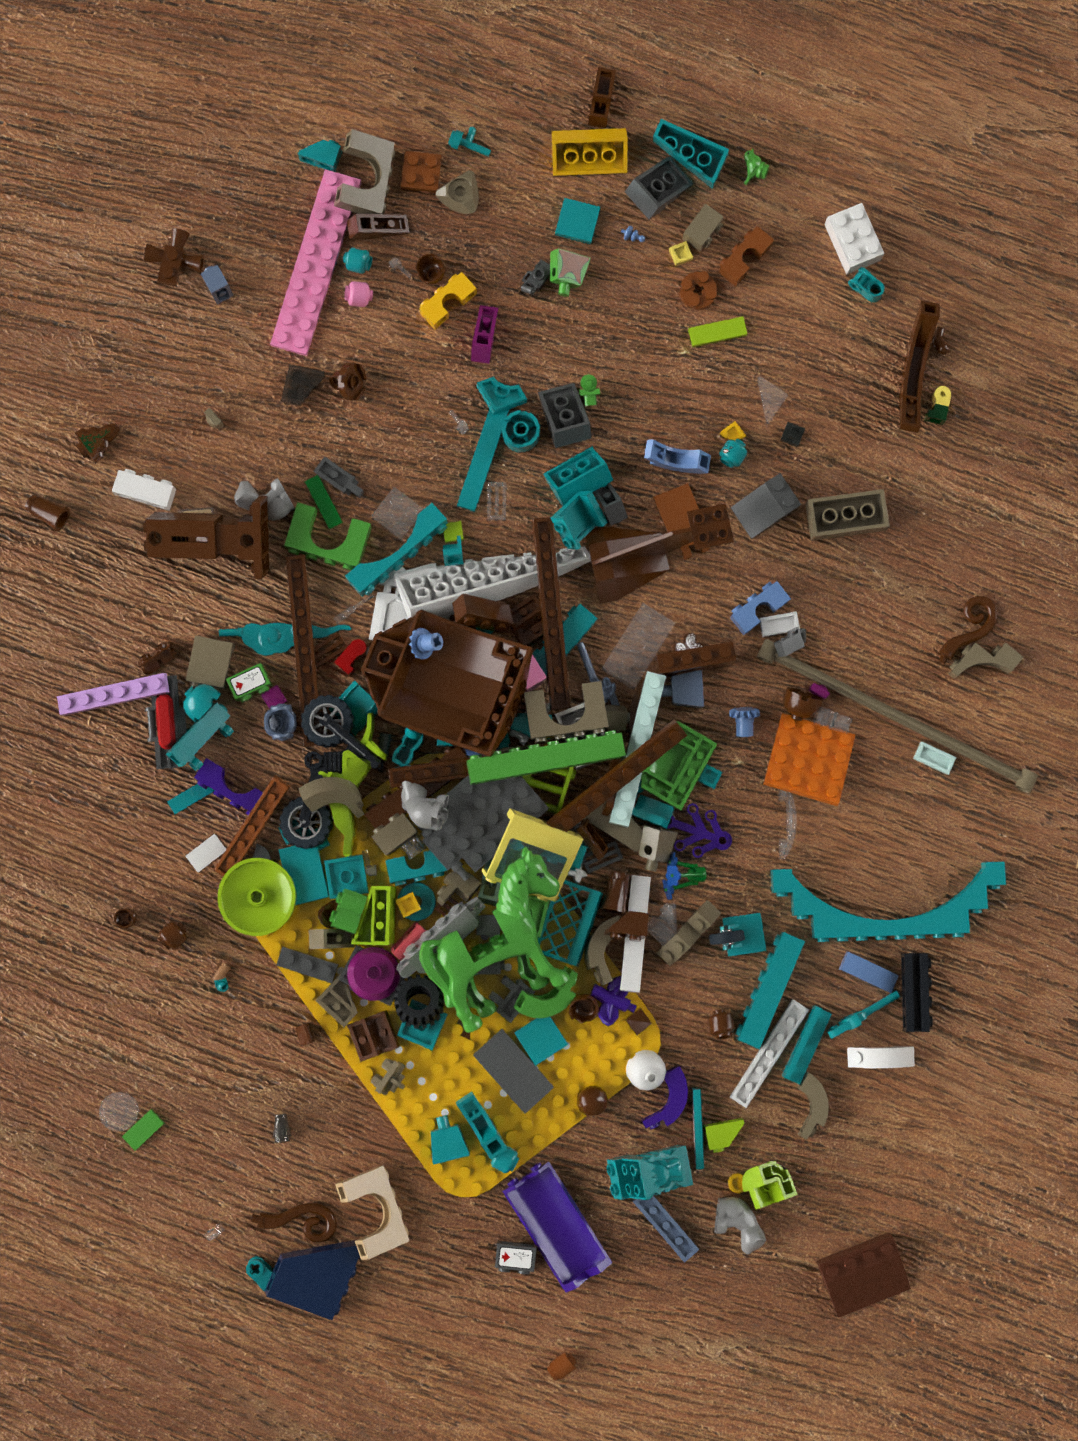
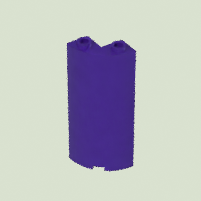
M539 1162L530 1168L531 1172L519 1180L516 1177L507 1183L509 1187L502 1192L566 1293L578 1288L588 1278L603 1272L612 1264V1261L550 1162L543 1165Z

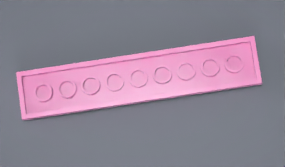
M325 169L270 345L272 347L303 356L308 355L348 227L347 221L352 214L351 211L334 206L336 191L342 183L360 188L361 179Z

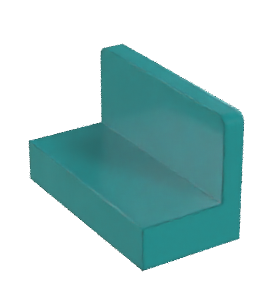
M640 795L636 806L633 807L631 816L667 829L675 808Z

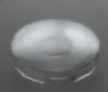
M114 1092L106 1096L99 1108V1117L102 1124L109 1130L116 1132L132 1127L139 1115V1105L136 1099L125 1092Z

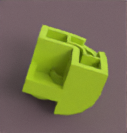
M770 1161L750 1168L742 1178L743 1192L749 1191L756 1210L798 1195L789 1171L787 1169L784 1170L776 1161Z

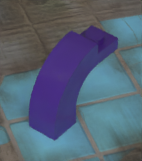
M679 1065L666 1071L664 1080L669 1090L668 1100L662 1109L641 1119L645 1128L650 1127V1129H654L661 1125L660 1121L662 1120L666 1126H669L683 1112L688 1097V1086Z

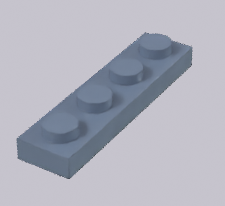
M654 1195L649 1200H633V1203L684 1263L699 1250Z

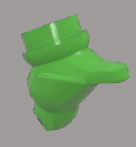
M753 148L746 151L744 160L747 166V178L744 181V185H747L754 177L765 180L770 165L762 162L761 158L755 155Z

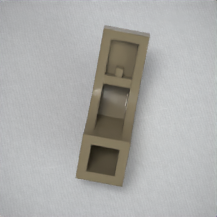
M806 1071L797 1089L807 1096L810 1104L809 1114L798 1132L799 1136L807 1140L808 1137L812 1138L817 1129L815 1127L816 1123L824 1127L828 1117L829 1104L822 1084L816 1077Z

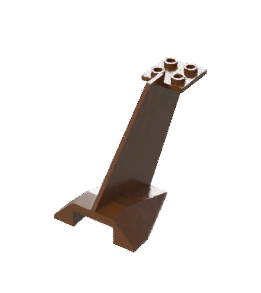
M726 503L687 511L690 528L671 531L663 535L657 532L612 527H597L591 530L585 536L587 549H589L599 604L617 601L669 571L666 553L691 542L694 543L695 550L733 543L734 538Z

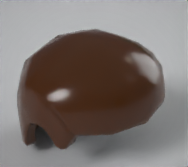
M432 253L420 257L415 266L419 279L427 285L437 284L443 279L445 274L444 263L438 256Z
M579 994L570 1003L568 1012L572 1020L576 1019L582 1024L592 1021L597 1017L599 1005L593 996Z
M588 1086L577 1096L578 1109L586 1116H597L607 1108L608 1097L606 1092L599 1086Z

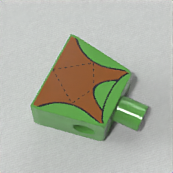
M559 248L551 251L550 282L559 285L558 295L569 297L570 288L574 289L582 285L590 257Z

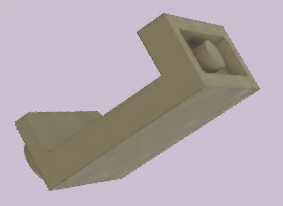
M195 636L186 681L190 683V686L196 687L200 684H207L214 687L218 692L221 689L226 690L227 686L225 683L231 655L234 653L236 645L231 642Z

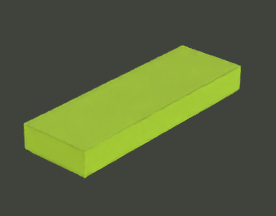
M743 316L688 328L692 348L747 336Z

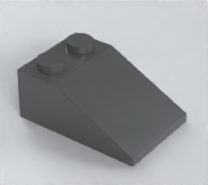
M668 156L633 179L625 193L650 220L688 190L693 183L673 159Z
M575 383L538 392L555 448L591 439L590 421Z
M780 473L733 505L731 510L749 537L753 539L798 510L801 503Z

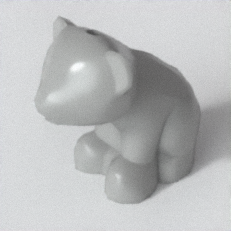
M278 478L271 482L272 489L267 494L259 495L248 481H241L234 495L235 503L246 510H249L252 502L259 496H268V520L272 521L284 518L295 509Z
M409 781L402 782V808L408 812L411 820L419 828L439 831L448 818L449 811L447 805L449 796L443 794L439 795L436 799L426 798L427 790L424 787Z
M737 1197L718 1198L714 1232L716 1234H725L728 1228L735 1227L741 1231V1248L745 1254L749 1255L761 1248L766 1241V1237L749 1205Z

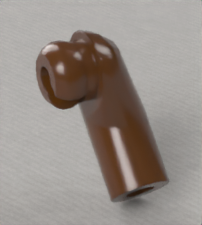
M937 327L932 339V345L939 354L946 355L950 348L943 340L945 329Z

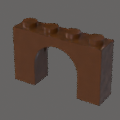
M732 641L658 654L654 659L655 672L665 675L667 678L675 676L679 672L695 668L712 666L713 669L730 667L736 662L734 644Z

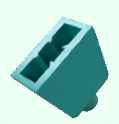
M448 1115L436 1117L438 1129L431 1130L433 1165L470 1156V1150L459 1125H450Z

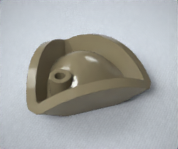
M468 170L437 189V198L446 207L462 214L475 212L478 207L479 194L474 172Z

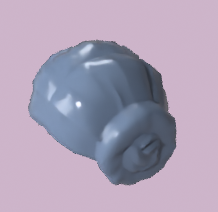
M290 704L272 705L270 710L264 715V729L266 733L276 741L294 738L293 733L297 728V723L292 706Z

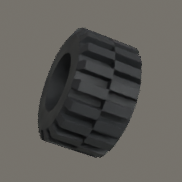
M416 975L414 979L410 976L407 982L403 980L401 987L398 986L396 988L397 993L394 994L396 1012L400 1016V1020L403 1023L406 1022L407 1026L411 1027V1025H414V1029H419V1026H422L424 1029L427 1028V1024L432 1026L435 1024V1019L437 1021L440 1019V1014H443L444 1011L443 992L432 980H429L428 976L424 975L421 978L420 975ZM416 994H425L431 999L430 1004L422 1010H415L408 1006L410 998Z

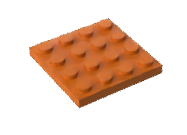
M782 713L763 785L838 806L856 735L804 719L802 721L791 718V715Z

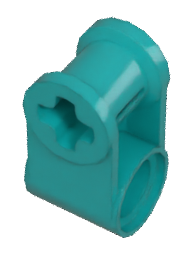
M860 267L855 277L848 281L849 286L854 291L860 293L870 302H878L884 293V284L863 267ZM871 289H877L879 294H873Z
M254 1256L248 1261L246 1273L264 1291L274 1268L260 1256ZM259 1264V1269H252L253 1265Z

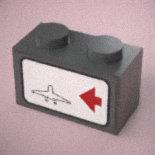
M497 1241L495 1268H499L498 1271L500 1272L518 1270L519 1274L525 1275L534 1272L537 1246L534 1244Z

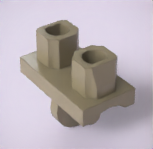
M386 1058L381 1067L387 1073L384 1077L380 1074L374 1075L371 1083L376 1087L375 1091L387 1096L389 1091L394 1093L398 1087L401 1089L405 1088V1085L402 1083L405 1076L401 1073L406 1066L401 1062Z

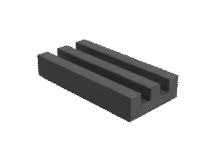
M616 841L607 844L608 848L614 846L615 850L606 853L604 858L617 853L618 857L591 869L589 865L599 860L594 858L587 861L586 858L594 854L592 851L585 854L583 863L588 874L623 859Z

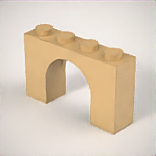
M384 1166L374 1167L335 1184L341 1203L350 1202L368 1194L375 1197L382 1206L383 1220L380 1227L375 1232L355 1240L361 1260L371 1259L409 1242V1231L401 1218L402 1211L397 1206L396 1194L390 1186L389 1174L384 1169Z

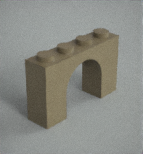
M354 129L346 134L343 152L368 161L375 172V184L371 189H360L342 183L336 191L335 207L358 214H384L386 209L384 200L389 191L387 183L388 178L392 174V167L390 165L391 160L395 156L394 142Z
M602 682L582 684L585 711L583 716L571 725H560L549 717L543 690L524 692L531 741L535 740V743L547 742V738L563 740L566 739L567 735L583 737L586 736L585 733L593 732V734L604 733L608 729V720Z

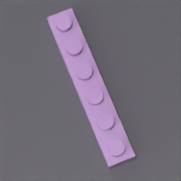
M161 673L57 696L59 714L65 716L170 693L167 674Z

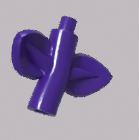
M621 976L613 978V981L608 983L607 990L595 984L590 993L591 996L602 1003L599 1006L598 1016L602 1023L607 1026L616 1022L619 1017V1010L623 1012L628 1010L634 1013L637 1007L630 1003V999L625 998L629 992L620 991Z

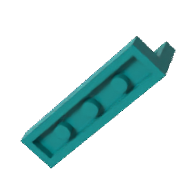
M813 1005L784 1068L782 1077L800 1085L832 1013Z

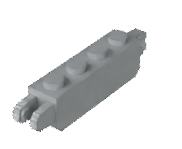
M477 896L465 904L461 901L459 904L454 905L447 915L439 918L430 930L423 932L420 938L415 943L410 944L403 953L405 957L396 967L400 976L408 978L415 971L426 973L419 960V952L424 941L440 940L455 930L458 931L463 940L477 928L479 921L476 917L485 908L482 901Z

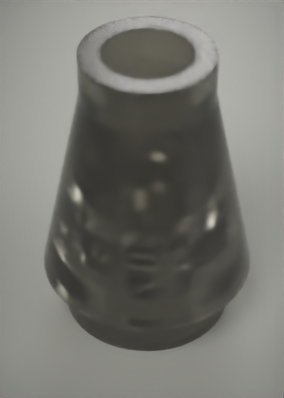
M287 1114L275 1115L272 1138H274L275 1143L290 1142L292 1134Z

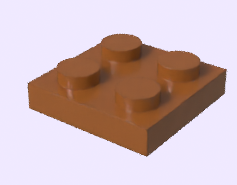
M405 151L401 189L436 193V190L439 189L442 155Z

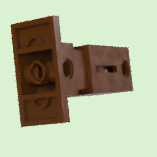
M259 496L253 501L249 507V514H245L241 519L223 518V514L154 512L143 522V532L146 533L144 551L147 552V557L216 559L221 554L238 555L239 560H254L251 563V572L254 573V579H263L270 571L268 496Z

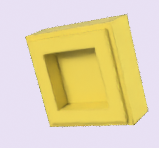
M687 241L669 247V252L675 266L693 260V255Z

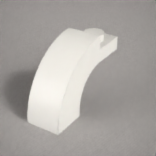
M914 1046L847 1048L848 1067L903 1068L915 1066Z

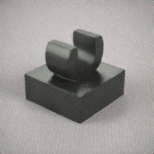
M787 422L780 441L798 447L805 428Z

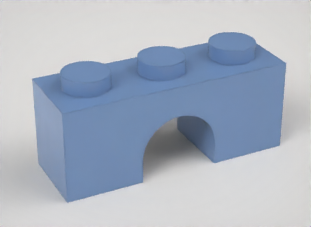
M770 581L762 587L763 592L759 595L754 593L747 599V604L743 607L740 604L732 610L733 614L730 616V619L743 636L761 622L755 613L757 606L766 605L774 613L790 601L791 598L778 581L773 584Z

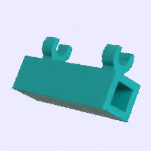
M212 704L209 710L190 727L166 755L179 767L185 766L188 763L195 771L199 770L203 763L194 756L217 730L225 738L234 732L225 723L230 717L227 713V708L222 704Z

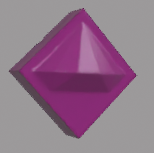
M812 683L808 689L809 692L821 697L822 700H825L830 694L827 688L821 684Z
M278 685L261 695L269 709L272 705L288 702Z

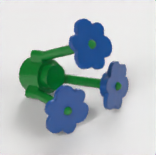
M671 852L670 858L667 861L668 866L665 875L668 880L663 879V889L668 900L672 899L674 890L698 885V882H705L707 877L705 867L679 862L678 858L675 857V852ZM677 866L690 869H688L687 873H680ZM681 878H688L689 882L679 884Z

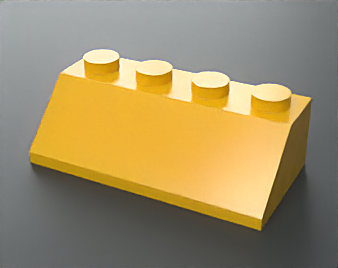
M626 128L552 131L553 176L627 173L628 137Z

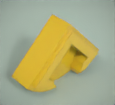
M736 421L720 432L728 440H742L746 438V434Z

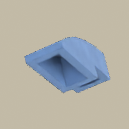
M850 952L845 953L839 970L889 993H892L899 976Z

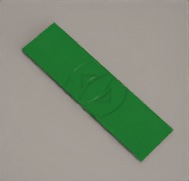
M316 475L304 481L328 528L331 529L343 523L319 476Z

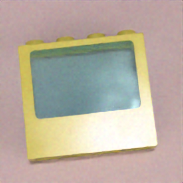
M509 808L507 816L510 822L489 869L483 868L482 873L487 881L494 884L497 882L501 883L502 875L507 871L508 866L521 858L523 848L527 847L528 851H531L532 854L542 856L547 866V871L558 880L560 885L559 891L554 897H546L540 894L534 895H537V898L542 901L548 902V900L555 902L583 838L577 832L559 830L548 826L547 821Z

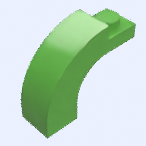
M565 966L563 970L567 971L570 979L563 985L554 987L550 992L543 995H534L521 990L514 1008L519 1013L532 1018H547L560 1013L576 996L571 988L576 984L578 973L572 968Z

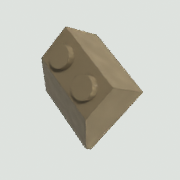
M396 813L389 819V824L385 827L380 825L373 831L374 835L371 837L386 856L392 854L418 834V831L404 813L401 815Z

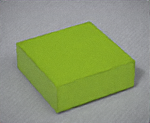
M461 521L447 523V529L444 531L445 543L457 542V536L460 535L461 541H464Z

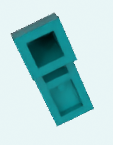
M473 1092L456 1101V1105L470 1124L481 1146L491 1160L508 1149L491 1118Z

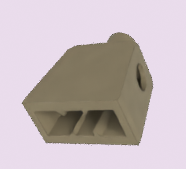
M643 827L639 856L647 858L646 870L656 872L659 861L667 862L669 860L678 832L662 827Z

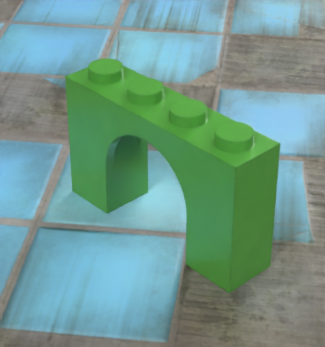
M297 502L284 544L285 548L288 549V553L293 555L305 554L306 558L317 561L319 558L325 560L324 563L331 566L336 564L343 565L342 568L349 571L362 562L372 529L371 523L352 518L345 541L335 549L325 550L316 546L311 537L318 512L316 507Z

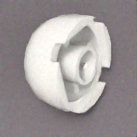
M642 1050L635 1053L636 1055L628 1060L626 1066V1075L630 1082L638 1089L645 1091L653 1090L660 1086L666 1074V1067L662 1058L651 1050Z

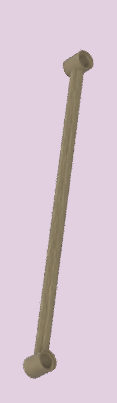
M765 639L757 654V658L766 663L772 664L773 661H776L1015 781L1014 786L1023 792L1031 793L1037 781L1038 775L1030 770L1022 769L1020 772L789 655L778 657L774 642Z

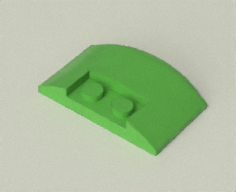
M677 721L688 736L642 772L640 785L645 791L681 811L717 743Z

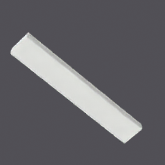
M631 875L628 912H648L651 877ZM625 937L620 991L640 993L645 938L641 939L640 942H635Z
M794 999L790 1001L731 1093V1099L745 1108L748 1107L809 1009Z

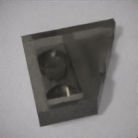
M289 364L281 402L301 406L323 380L326 373Z

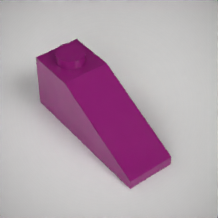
M483 305L479 307L471 350V361L490 364L498 315L497 307Z

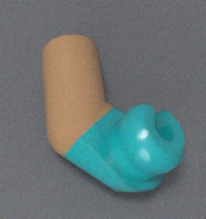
M224 962L213 977L215 987L220 992H226L229 988L226 974L231 967Z

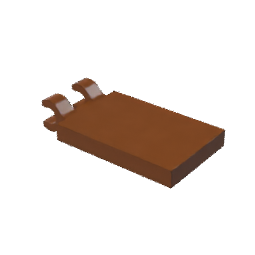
M688 483L653 497L667 533L690 528L687 511L699 508ZM693 542L680 547L684 560L691 558L692 553L689 546L694 545ZM710 547L700 550L702 553L709 551Z

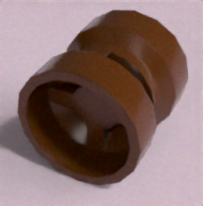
M119 909L114 915V922L120 928L132 927L137 920L136 913L131 909Z

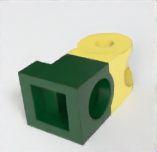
M940 386L935 390L932 395V410L929 409L927 411L924 421L939 425L945 423L951 399V391L948 387Z

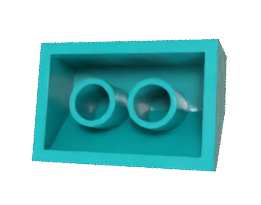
M592 446L543 474L562 506L578 491L594 492L613 481L607 463Z

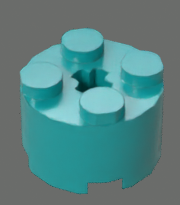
M521 410L510 413L502 425V437L507 447L514 452L521 453L527 452L537 445L540 436V425L537 418L532 413ZM518 429L521 431L525 430L524 434H518Z

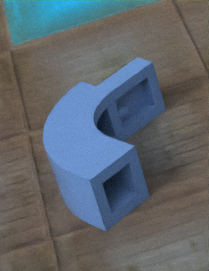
M651 439L647 440L644 458L649 460L650 464L660 468L684 473L707 474L711 455L702 450L672 448Z

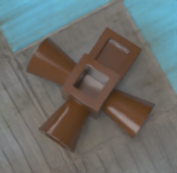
M172 228L171 246L165 245L164 250L151 244L146 245L144 262H161L157 278L158 283L177 287L180 273L184 274L185 268L199 274L202 273L204 255H187L183 249L190 235L187 231Z

